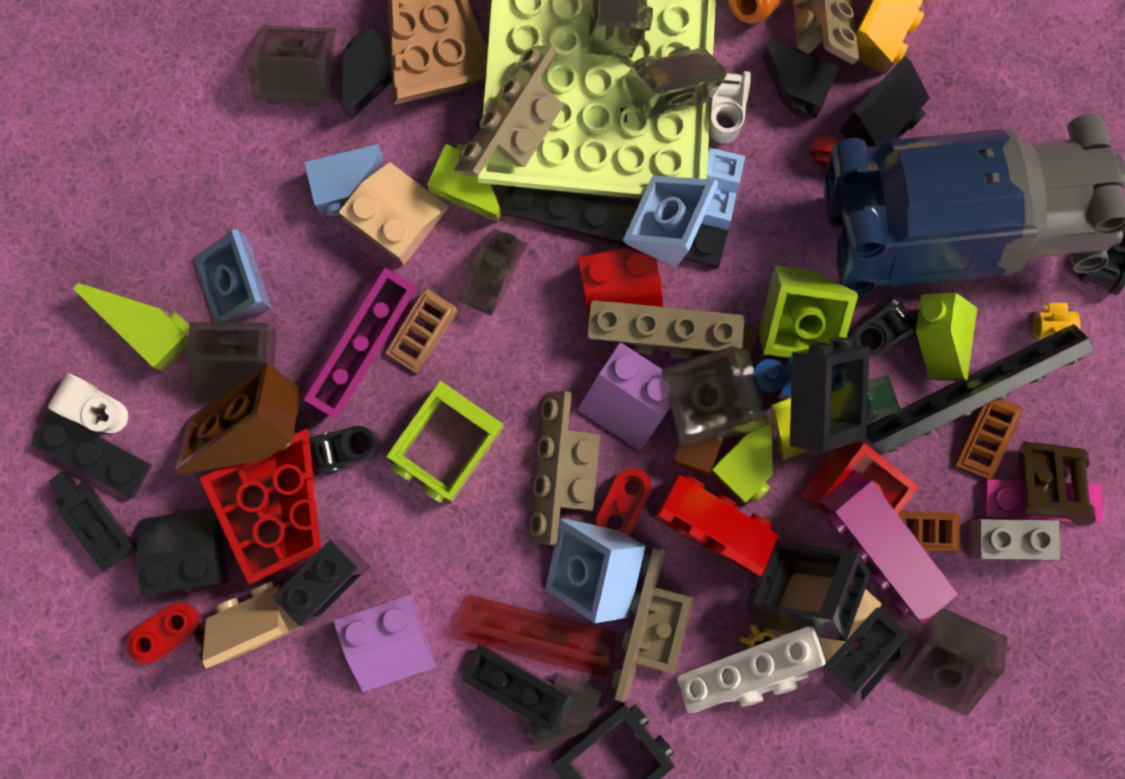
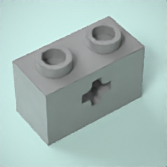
M969 520V558L1060 560L1059 520Z

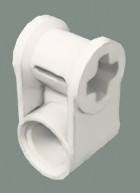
M712 68L709 135L718 143H730L740 133L745 119L750 88V72L744 71L740 75L722 73L719 71V68ZM728 117L733 120L735 126L724 128L718 124L717 118Z
M69 373L65 374L48 405L49 409L59 415L97 432L117 433L126 426L128 421V411L121 402L99 391L94 385ZM103 409H105V413L109 415V418L106 422L105 418L101 416V412Z

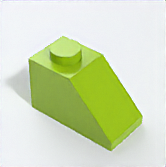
M445 144L427 184L429 192L498 222L501 216L500 207L491 184L477 183L478 175H459L454 169L460 160L459 154L464 145L457 144L456 148Z
M957 293L921 295L916 333L928 377L932 381L968 380L978 308Z
M767 415L762 417L711 470V474L741 504L746 503L749 499L755 503L770 488L766 481L773 475L772 420Z

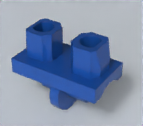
M792 356L784 363L775 359H766L755 367L753 372L755 385L765 393L776 392L773 396V401L782 402L791 398Z

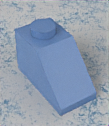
M379 145L304 162L314 205L320 213L326 212L327 216L340 215L339 211L359 185L377 172L384 162L383 153Z

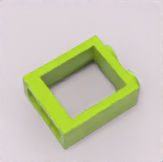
M439 381L386 457L394 461L391 469L406 480L410 481L414 475L426 485L422 491L439 503L444 498L453 502L505 426L445 383ZM442 402L487 433L450 487H447L404 457Z

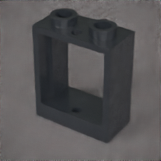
M835 337L830 339V343L812 342L809 343L808 349L792 352L791 447L824 453L866 439L870 347L854 345L853 338Z
M329 540L272 598L299 626L315 622L370 566L345 540ZM306 571H310V572L304 577V573H305Z
M775 542L762 576H759L755 588L751 590L748 596L747 609L762 629L792 633L805 627H814L817 637L846 642L871 573L858 551ZM792 573L833 578L820 612L779 607Z
M876 607L823 666L825 685L855 711L906 654L909 634ZM855 642H860L861 644L856 649H854L853 644Z
M621 702L552 760V767L562 779H587L573 761L623 719L659 762L640 779H662L675 768L673 761L670 759L675 752L661 735L654 739L645 726L650 721L636 704L629 708L625 702Z

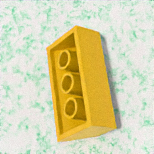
M872 0L856 31L858 61L883 73H886L892 63L897 65L908 48V45L903 43L907 32L909 31L914 34L924 16V12L919 10L923 0Z

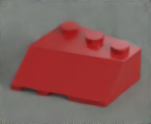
M308 428L296 433L292 443L285 450L277 451L265 460L222 467L199 478L248 585L253 587L281 574L315 555L321 549Z
M687 474L684 477L681 475L676 476L652 518L749 574L762 576L778 537L777 533L770 530L773 523L755 513H752L750 517L737 510L739 506L737 502L720 493L717 497L704 490L705 484Z

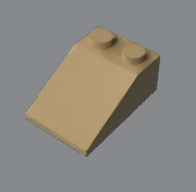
M269 582L251 590L250 592L253 597L239 604L237 598H234L214 607L217 614L206 618L202 660L205 669L232 660L303 627L299 626L272 598L284 585L274 588L273 583Z

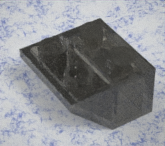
M190 322L188 364L196 403H211L267 362L275 368L276 329L268 323Z

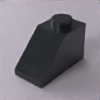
M372 28L364 34L358 33L349 41L347 50L344 52L342 105L352 120L392 83L390 46Z
M769 38L762 58L782 104L789 106V111L797 116L808 118L812 115L817 117L824 105L839 66Z

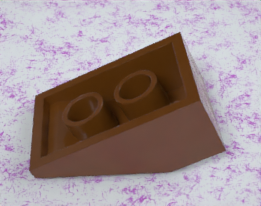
M267 362L188 418L175 471L183 475L265 460L277 451L285 450L295 437L294 428L299 412L298 405L301 389Z

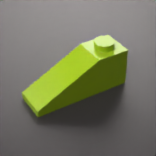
M80 283L73 288L153 368L162 372L195 340L187 332L191 325L176 311L169 315L160 308Z

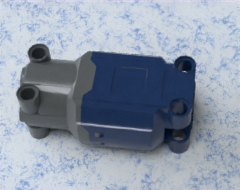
M1097 113L1078 116L1067 125L1070 139L1030 143L1011 128L888 140L883 145L867 147L866 142L859 138H848L837 142L831 149L828 170L825 172L823 193L829 224L842 227L840 237L837 239L836 255L840 284L861 296L870 293L879 285L897 287L1011 275L1021 271L1030 258L1066 254L1070 255L1075 272L1090 273L1104 268L1109 263L1107 250L1112 245L1121 243L1123 231L1125 230V194L1123 190L1125 187V165L1122 156L1117 154L1111 147L1104 118Z

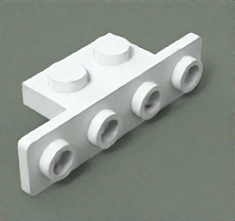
M805 627L678 676V683L688 713H695L723 702L739 701L741 707L763 701L762 694L773 690L774 695L796 689V681L809 677L808 671L822 667L826 662L814 627Z

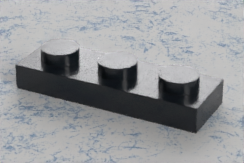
M49 411L31 445L130 498H135L153 465L53 411Z
M477 645L462 678V681L550 733L555 734L560 733L576 698L495 651L481 645Z

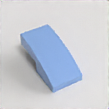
M709 147L707 179H715L718 186L701 224L728 230L745 156Z

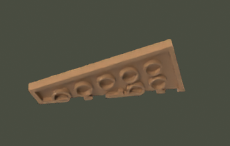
M387 0L393 105L485 84L487 47L468 0Z

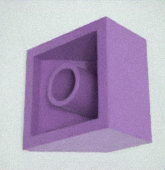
M620 342L577 410L641 452L685 384Z
M413 594L333 620L345 658L362 692L436 668Z

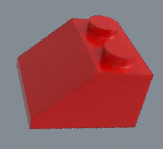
M633 247L578 257V270L588 323L592 301L663 307L661 280L656 258Z
M858 441L833 449L799 495L822 513L828 515V511L820 501L856 471L872 480L895 512L899 514L919 486L864 442Z

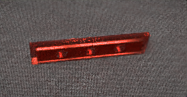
M469 594L457 633V640L606 677L616 637V632Z

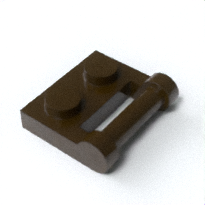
M1023 441L1019 448L1024 514L1068 519L1076 525L1094 523L1096 521L1095 507L1090 504L1086 470L1090 464L1088 451L1081 448ZM1063 465L1070 469L1073 501H1067Z

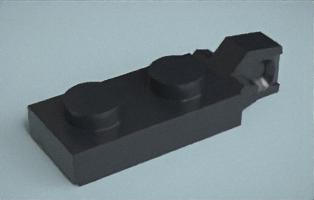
M62 471L49 480L61 496L55 502L59 508L57 512L103 572L111 569L137 549L136 544L96 491L86 481L77 484L69 472Z

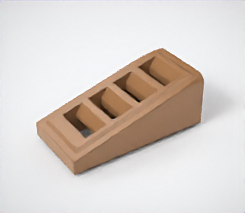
M425 288L387 349L386 354L418 374L459 313L458 309ZM428 304L444 314L441 320L425 311ZM419 317L436 327L433 333L416 323ZM412 330L428 340L425 346L407 336ZM405 343L420 353L417 359L400 350L401 344Z

